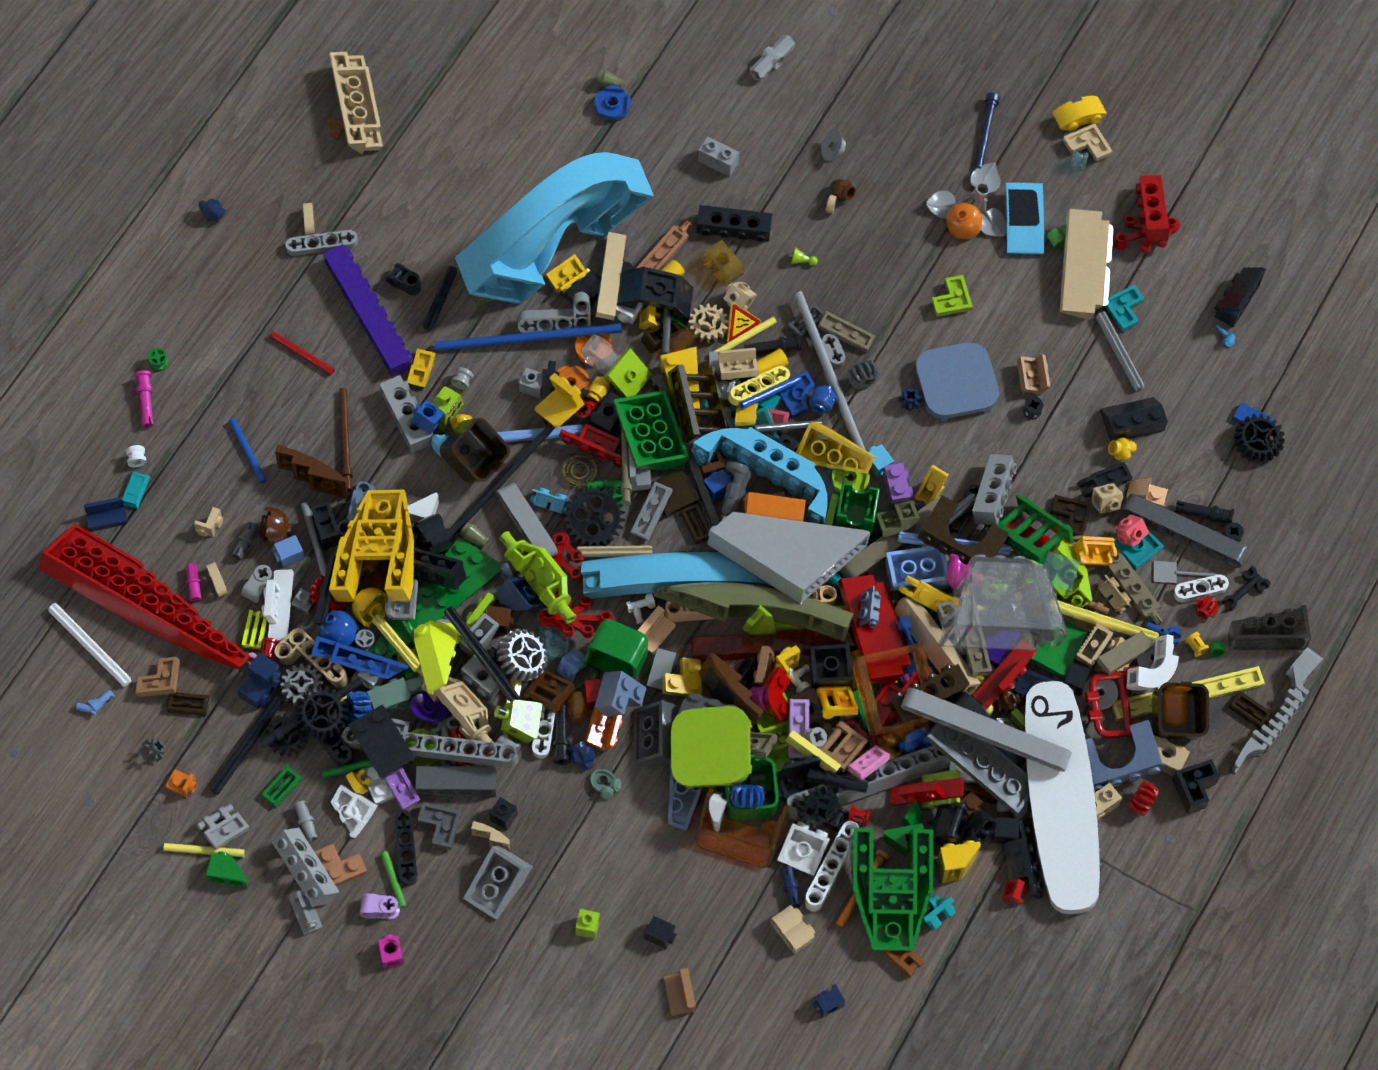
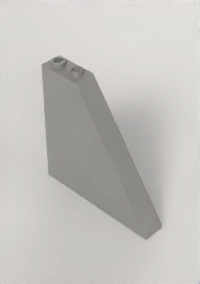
M732 512L729 516H725L718 525L711 527L708 532L709 539L707 545L801 604L867 547L870 532Z

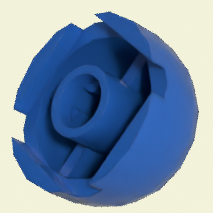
M336 610L327 614L325 623L319 626L318 634L321 637L350 645L356 639V631L359 630V627L350 614Z

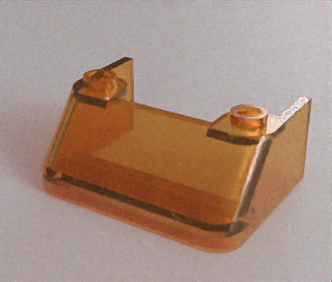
M716 786L710 787L694 839L695 844L700 849L758 868L768 867L776 850L789 806L785 805L779 821L768 819L763 823L762 829L723 817L720 829L717 832L713 830L709 811V801L715 792Z

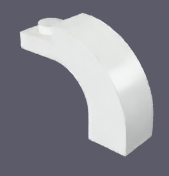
M1164 635L1155 638L1154 662L1149 669L1144 667L1128 669L1127 689L1143 691L1155 688L1166 683L1173 676L1179 656L1172 655L1174 649L1173 636Z

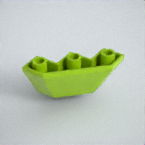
M1065 538L1045 553L1047 565L1043 569L1031 563L1011 588L1015 592L1029 584L1035 583L1041 605L1049 606L1052 599L1083 608L1092 601L1087 569L1085 565L1078 564L1073 546Z

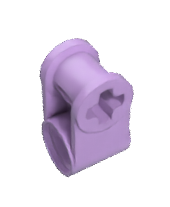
M371 893L362 895L359 914L361 917L391 920L399 915L398 902L393 896Z

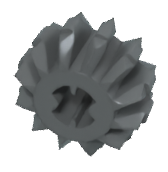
M871 360L852 366L847 376L853 388L865 389L879 380L880 373L878 366Z

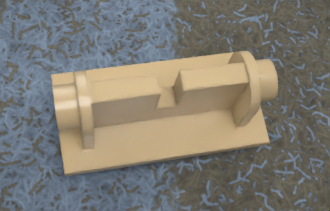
M1104 575L1107 580L1099 581L1097 583L1098 589L1106 599L1111 595L1114 596L1109 600V603L1115 611L1122 614L1126 611L1125 607L1127 605L1132 608L1129 603L1131 598L1125 591L1123 593L1120 592L1117 588L1120 585L1115 578H1109L1107 575Z

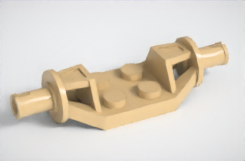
M420 669L418 673L424 679L422 669ZM448 677L446 686L429 694L434 702L440 700L449 709L453 717L461 724L459 731L468 740L493 742L488 736L492 728L488 722L487 708L463 681ZM424 681L421 689L429 694ZM479 721L480 729L477 730L475 724ZM492 750L487 751L488 755L494 753Z

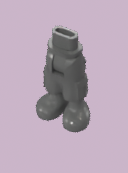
M726 463V470L731 473L734 480L733 483L727 484L721 520L732 512L741 513V505L746 493L745 489L752 475L749 467L741 463Z

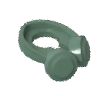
M598 769L590 777L592 787L605 800L612 798L614 792H619L621 789V780L616 778L609 770ZM602 776L607 777V782L610 786L597 784V779Z

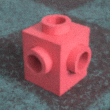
M1134 515L1124 518L1114 528L1118 540L1122 544L1133 547L1149 534L1143 519Z

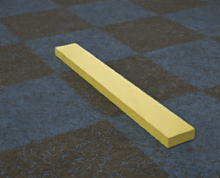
M1259 666L1191 682L1205 685L1209 691V699L1265 685ZM1153 692L1129 697L1131 718L1152 713ZM1117 700L1111 706L1116 722L1124 720L1121 700Z

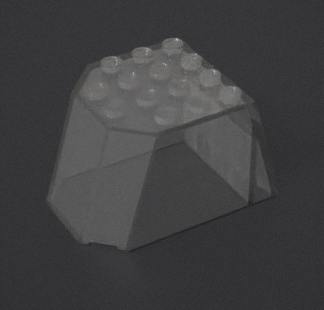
M979 554L972 557L957 580L939 641V647L1036 651L1040 650L1042 645L1052 644L1053 647L1059 646L1067 636V629L1047 567L1034 560L1025 559L1023 556L1006 558L1005 556L997 555L992 558Z

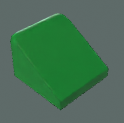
M917 803L912 804L904 815L902 822L904 826L920 824L924 819V813Z

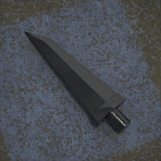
M549 361L548 370H542V401L555 390L549 377L554 373L558 376L560 372L555 371L556 361Z

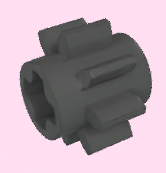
M155 738L151 740L146 739L142 743L143 747L140 748V751L145 761L153 763L154 761L159 762L164 758L162 754L165 753V746L160 740Z

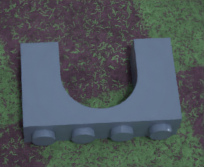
M1149 720L1130 725L1136 752L1133 760L1127 766L1119 769L1104 766L1100 762L1093 739H1086L1094 793L1108 783L1116 787L1124 781H1136L1143 775H1155L1164 769Z

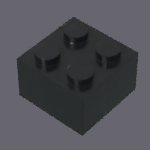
M849 644L810 646L811 684L815 691L819 687L828 686L852 687L853 677Z

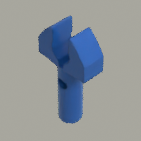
M1147 622L1145 625L1146 629L1157 632L1161 636L1175 635L1179 638L1182 636L1179 628L1174 625L1169 629H1164L1150 622ZM1173 638V644L1177 645L1179 640Z

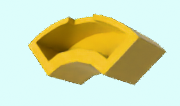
M1084 96L1081 97V101L1075 103L1069 101L1052 111L1060 129L1072 132L1083 125L1100 122L1107 113L1099 97Z

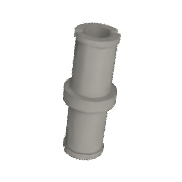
M306 801L296 802L293 806L297 812L298 824L302 827L305 838L308 842L318 839L319 837L313 824L314 818L310 816Z

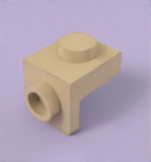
M213 507L206 523L195 520L194 528L199 535L214 537L217 528H220L223 523L220 509Z

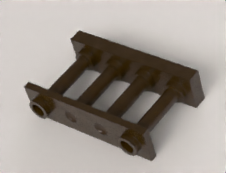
M676 365L668 372L684 442H691L700 434H708L713 431L730 428L715 366H711L702 374H686L684 365ZM688 381L703 382L705 392L690 391ZM692 399H707L709 409H695ZM696 416L712 417L713 426H698Z

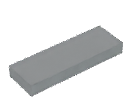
M654 482L630 531L632 535L647 541L649 540L673 491L672 488Z

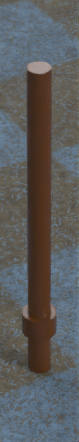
M340 388L343 460L341 475L346 478L348 492L352 490L351 478L353 477V469L350 467L347 389Z

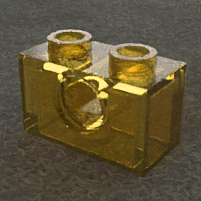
M723 240L704 251L703 262L708 269L711 268L719 282L722 281L725 286L744 275V265Z

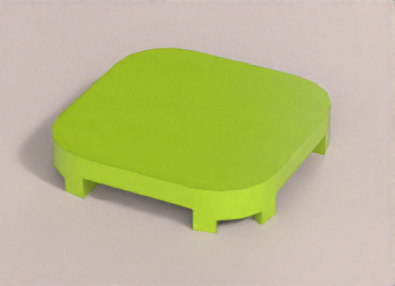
M734 706L695 708L684 710L675 717L671 727V769L674 778L679 784L687 789L695 790V788L741 785L740 783L746 780L748 775L751 774L753 767L751 765L750 728H752V725L743 710Z

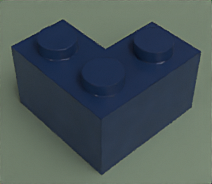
M261 653L248 666L249 676L238 689L239 697L256 709L266 705L270 699V694L274 690L276 691L280 687V683H282L279 665Z

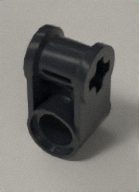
M395 263L392 272L385 277L387 283L409 295H417L421 291L419 274L400 263Z
M985 810L976 811L959 831L960 841L965 842L975 839L982 846L991 833L995 831L997 822Z

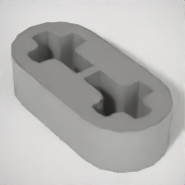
M834 334L824 335L822 342L832 367H842L845 363V353L838 338ZM827 341H830V343H833V346H832L833 348H832V349H831L830 344H826ZM834 353L836 354L837 358H840V361L834 359Z

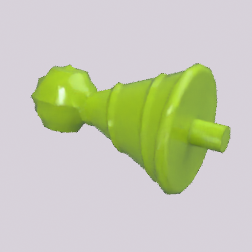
M795 247L794 254L789 253L788 255L793 257L791 265L808 262L809 265L815 266L818 263L817 257L811 256L809 258L798 250L797 247Z

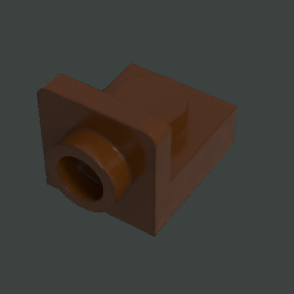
M720 451L715 452V463L708 462L701 467L703 481L714 472H719L722 469L725 471L727 461L725 456H721Z

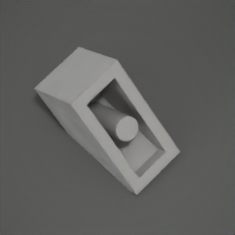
M484 613L470 630L485 649L500 625ZM462 638L459 641L460 649L472 658L475 654Z

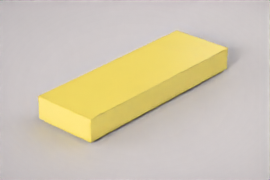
M793 730L785 740L786 743L805 757H820L819 767L826 772L831 771L835 774L841 766Z

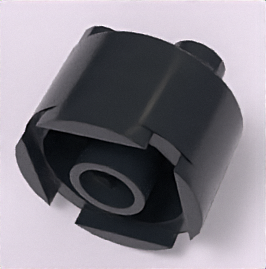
M439 513L432 514L412 524V532L417 534L415 541L419 549L440 554L451 548L450 539L453 538L449 528H445L443 525V519Z

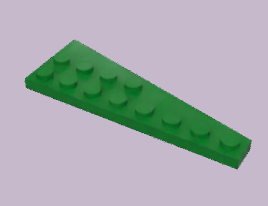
M459 537L444 556L463 561L466 574L465 581L457 590L423 582L417 591L415 620H410L413 628L416 629L419 625L425 624L428 621L437 622V620L445 619L444 611L450 606H453L455 610L459 608L465 600L472 595L474 596L478 593L479 589L492 582L493 578L500 574V566L502 564ZM393 620L390 627L406 646L410 645L412 642L402 624L404 620ZM383 634L369 651L392 660L397 657L396 653H398Z

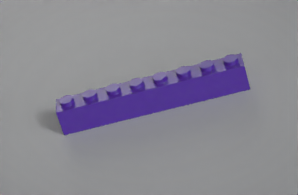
M342 244L324 252L323 256L326 266L391 377L409 370L413 360L412 354L409 350H405L402 337L396 335V328L393 322L388 321L386 318L387 312L383 306H379V299L376 293H372L369 289L370 284L367 278L363 279L361 275L362 270L358 263L355 264L353 262L354 257L350 249L346 250Z

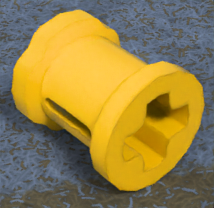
M1199 632L1191 634L1184 641L1194 651L1195 657L1203 655L1210 648L1199 637Z

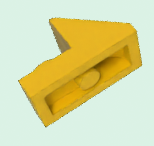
M932 465L914 498L918 501H924L926 505L942 493L945 488L943 485L949 474Z

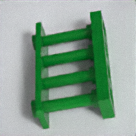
M1017 494L1018 506L1001 521L999 520L996 526L1009 533L1004 541L1005 545H1009L1018 554L1040 569H1043L1047 565L1045 553L1063 538L1072 544L1074 542L1073 530L1068 524H1063L1033 504L1029 498H1024ZM1023 511L1030 515L1015 529L1006 527ZM1036 520L1043 524L1028 538L1020 536ZM1048 530L1056 533L1042 547L1033 545Z

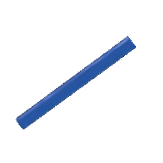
M798 375L741 401L739 406L741 409L747 408L801 383L802 379Z
M231 418L228 422L259 482H266L267 479L236 419Z

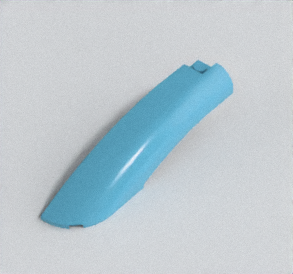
M674 552L631 555L583 561L581 565L583 594L590 599L655 593L658 588L663 586L704 582L741 583L773 587L720 552Z

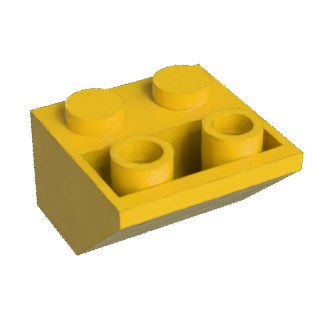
M969 840L960 845L950 843L940 848L937 864L941 883L962 880L977 859L981 846L980 842Z

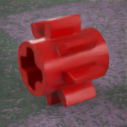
M1206 595L1204 599L1200 596L1194 606L1197 609L1196 614L1203 619L1214 618L1219 609L1216 606L1218 604L1217 600L1209 595Z

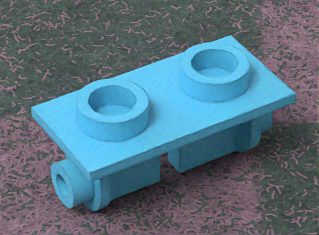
M541 487L538 490H532L536 492V495H532L530 499L533 505L545 509L548 502H550L549 510L560 514L568 510L565 504L567 502L571 503V501L567 500L568 496L560 493L554 496L549 494L550 490Z

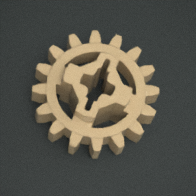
M707 303L706 308L700 305L699 310L694 308L693 314L689 316L688 326L690 327V333H694V338L700 337V342H703L704 339H707L708 343H710L711 339L717 342L718 336L723 338L724 333L728 331L729 320H727V314H723L722 308L717 310V305H714L713 308L710 307L709 303Z

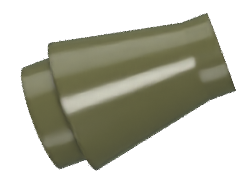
M601 70L596 84L601 85L600 87L618 86L622 88L624 79L607 70Z
M469 522L460 533L463 540L482 548L489 541L488 537L474 524Z

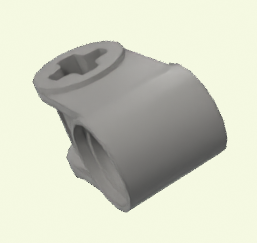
M267 565L257 566L250 579L245 583L241 596L260 604L264 599L263 590L266 587L267 580H273L270 567Z

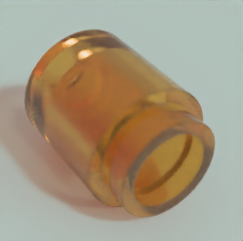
M688 327L681 328L670 339V349L673 352L688 349L694 343L696 335Z
M572 692L567 699L568 718L573 720V722H583L588 717L586 697L583 692Z

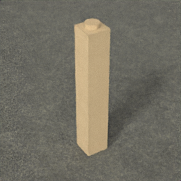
M911 597L901 598L894 609L898 617H908L912 626V630L909 631L939 673H942L941 668L950 663L952 666L959 664L970 684L957 692H967L972 695L981 684L977 677H972L968 665L924 606L911 599Z

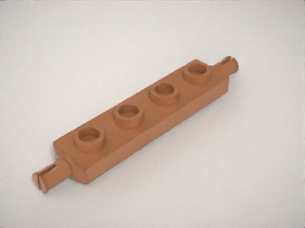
M686 220L681 227L673 226L637 268L648 267L661 270L688 240L686 231L692 226L691 222Z

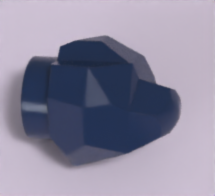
M216 199L201 200L198 204L201 213L209 222L213 220L219 222L226 212L222 208L223 205L220 201Z
M584 741L570 747L572 752L571 761L580 766L582 770L591 769L596 756L593 749L585 745Z

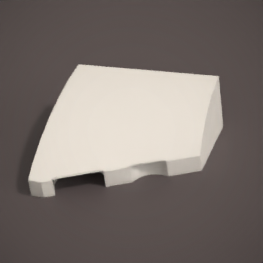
M345 785L339 786L331 800V804L339 812L341 821L346 824L350 831L349 834L353 838L357 837L378 807V805Z
M715 791L709 801V811L713 830L718 832L728 800L722 798L723 793Z

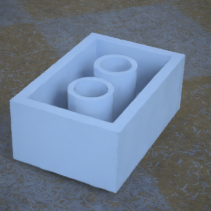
M933 546L886 552L885 567L891 592L892 590H898L901 585L914 591L915 586L905 581L906 576H911L919 581L922 580L939 590L949 588V582L946 577V569L948 567L946 556Z

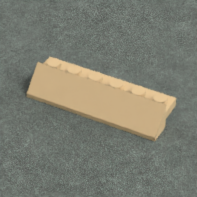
M330 52L329 57L348 146L362 155L364 151L382 150L381 125L368 66L365 65L364 55L348 56L347 52Z

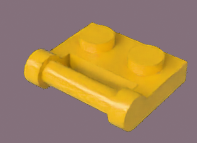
M828 686L816 689L825 719L842 715H858V706L851 686ZM827 696H832L835 706H830Z

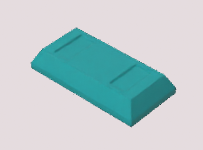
M132 471L122 496L124 506L138 510L151 477L150 475Z

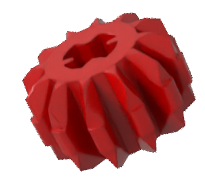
M1142 782L1131 798L1128 808L1141 816L1146 815L1158 796L1159 789L1151 783Z

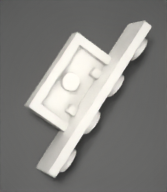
M292 569L275 570L273 580H267L266 587L263 590L265 605H262V615L269 623L268 638H274L279 642L288 635L294 575Z

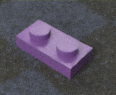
M403 768L384 778L401 810L420 800Z

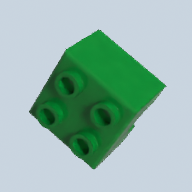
M842 482L835 526L866 530L872 534L880 489L870 487L868 491H858L852 487L853 484Z

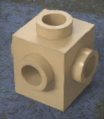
M737 282L731 283L726 288V295L723 299L728 302L727 304L730 307L732 303H735L744 310H748L757 294L750 290L749 285L746 283Z
M1114 483L1093 488L1092 505L1100 514L1121 509L1123 493Z

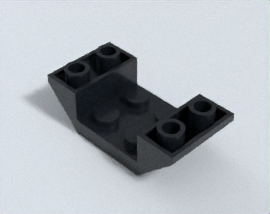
M648 267L624 270L621 272L617 305L635 309L638 303L669 309L671 310V318L688 321L694 287L681 275Z

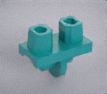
M937 894L933 897L930 896L927 909H930L926 911L922 923H925L931 930H935L942 924L936 915L941 912L945 919L952 917L956 911L951 904L954 902L951 896L948 898L944 897L938 903L936 902L940 898Z

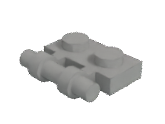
M232 804L225 807L221 806L217 809V812L210 816L206 815L202 818V821L196 824L200 831L206 827L209 828L204 832V836L215 851L249 831L248 824L238 812L232 816L229 814L234 811ZM221 818L224 819L222 822L218 823L217 825L214 823V822L218 821V820L221 819Z

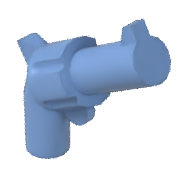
M109 689L98 699L89 700V705L77 703L76 710L92 713L95 716L96 712L103 707L106 701L116 696Z

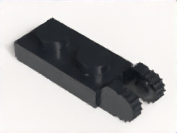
M1121 462L1091 474L1089 477L1080 480L1077 485L1079 488L1093 483L1094 487L1086 489L1082 493L1087 498L1093 495V488L1112 483L1118 486L1131 481L1133 477L1125 462Z

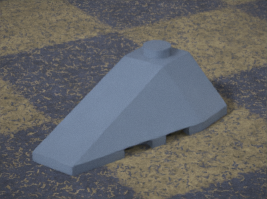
M671 769L668 824L687 831L705 787L695 788V790L687 789L676 781Z

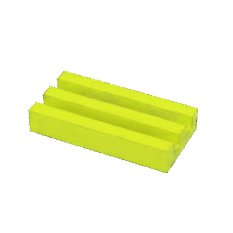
M249 610L241 644L242 648L262 649V639L265 636L268 621L263 617L261 611L254 612ZM253 617H256L250 644H247ZM263 618L258 644L254 645L259 620Z

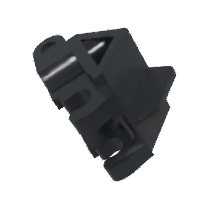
M957 802L956 804L938 806L934 820L928 821L931 829H933V841L940 846L950 843L959 844L960 836L956 832L957 829L963 828L967 821L968 809L965 804Z

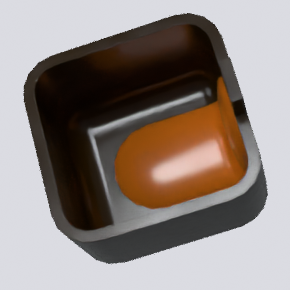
M1181 681L1178 683L1167 682L1155 688L1152 693V730L1154 735L1166 739L1195 740L1207 734L1209 730V691L1207 687L1199 683Z

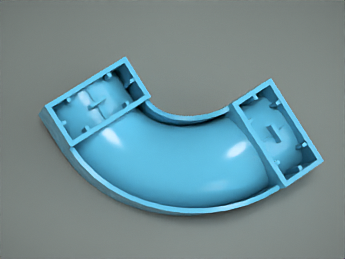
M593 153L568 163L543 180L455 257L469 295L515 304H522L545 285L542 274L549 266L560 239L570 224L576 223L579 231L582 233L606 237L608 232H612L654 196L639 160L613 153Z

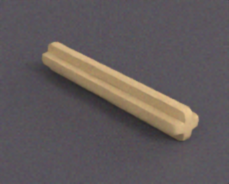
M581 546L576 549L580 550L584 557H622L652 554V546Z

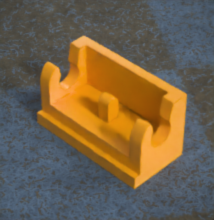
M1082 536L1073 545L1078 564L1110 566L1112 564L1110 553L1112 552L1113 557H1117L1114 538Z

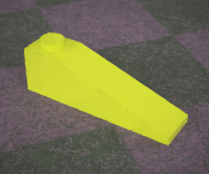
M428 621L414 629V643L429 694L447 684L451 670L449 664L451 658L455 657L456 654L454 647L455 644H459L460 634L452 623Z

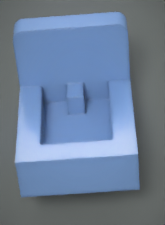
M575 648L572 649L561 659L557 673L572 682L577 673L585 667L583 666L585 655Z

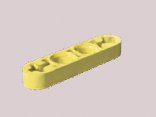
M777 366L733 387L728 395V400L731 404L739 406L741 401L787 381L790 377V372L784 366ZM762 380L770 381L771 385H765ZM747 387H754L756 392L749 391Z

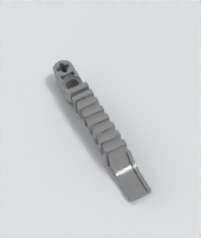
M1307 647L1286 672V675L1291 678L1292 689L1288 690V695L1285 696L1284 700L1285 703L1281 706V711L1275 715V719H1271L1268 726L1263 725L1261 727L1262 731L1259 732L1256 729L1253 731V735L1242 749L1233 766L1232 771L1235 774L1246 759L1253 756H1262L1265 751L1267 752L1282 730H1284L1297 710L1302 706L1309 693L1303 687V684L1323 661V658Z

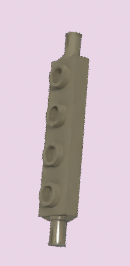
M1116 547L1117 557H1113L1111 552L1112 564L1106 566V568L1119 583L1122 590L1131 598V602L1144 619L1151 617L1157 626L1161 625L1163 620L1157 614L1161 606Z

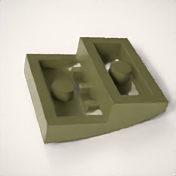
M913 500L894 503V510L876 513V520L883 537L903 532L920 521Z

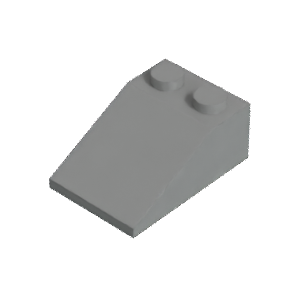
M492 846L463 899L494 919H498L523 885L533 866L501 846Z

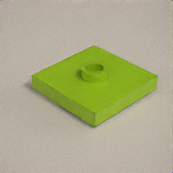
M627 348L605 376L625 398L636 396L650 379L652 373L632 349Z

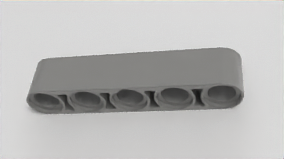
M513 482L497 490L496 493L500 502L525 541L529 544L545 548L551 557L558 554L554 542L517 485Z

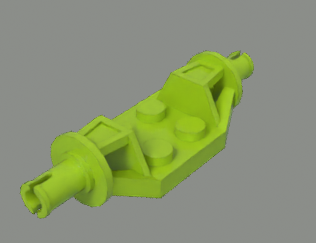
M509 531L504 532L499 537V540L508 549L505 552L504 558L507 561H511L514 568L525 577L528 584L539 596V599L548 607L549 614L559 613L567 624L573 622L577 616L568 606L571 596L568 594L567 575L545 548L529 544L525 540L516 542ZM525 551L529 553L525 556L522 555ZM557 590H558V591H559V597H558V598H555L554 595H555V593H556Z

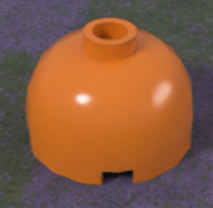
M962 202L952 206L948 211L946 224L950 234L956 239L969 240L977 236L982 230L983 218L976 206L971 203Z

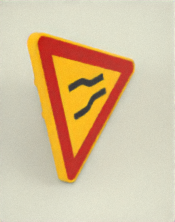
M732 303L727 342L761 324V320L737 304Z

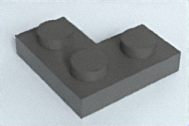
M423 802L418 823L436 827L432 846L452 850L462 812Z

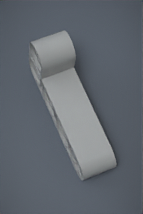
M585 292L576 293L573 296V309L522 311L517 317L518 330L522 333L590 327L589 296ZM585 302L584 305H579L577 303ZM561 319L567 320L566 322H560ZM585 319L584 322H579L578 320ZM542 320H548L549 322H547V323H542L541 321H542Z

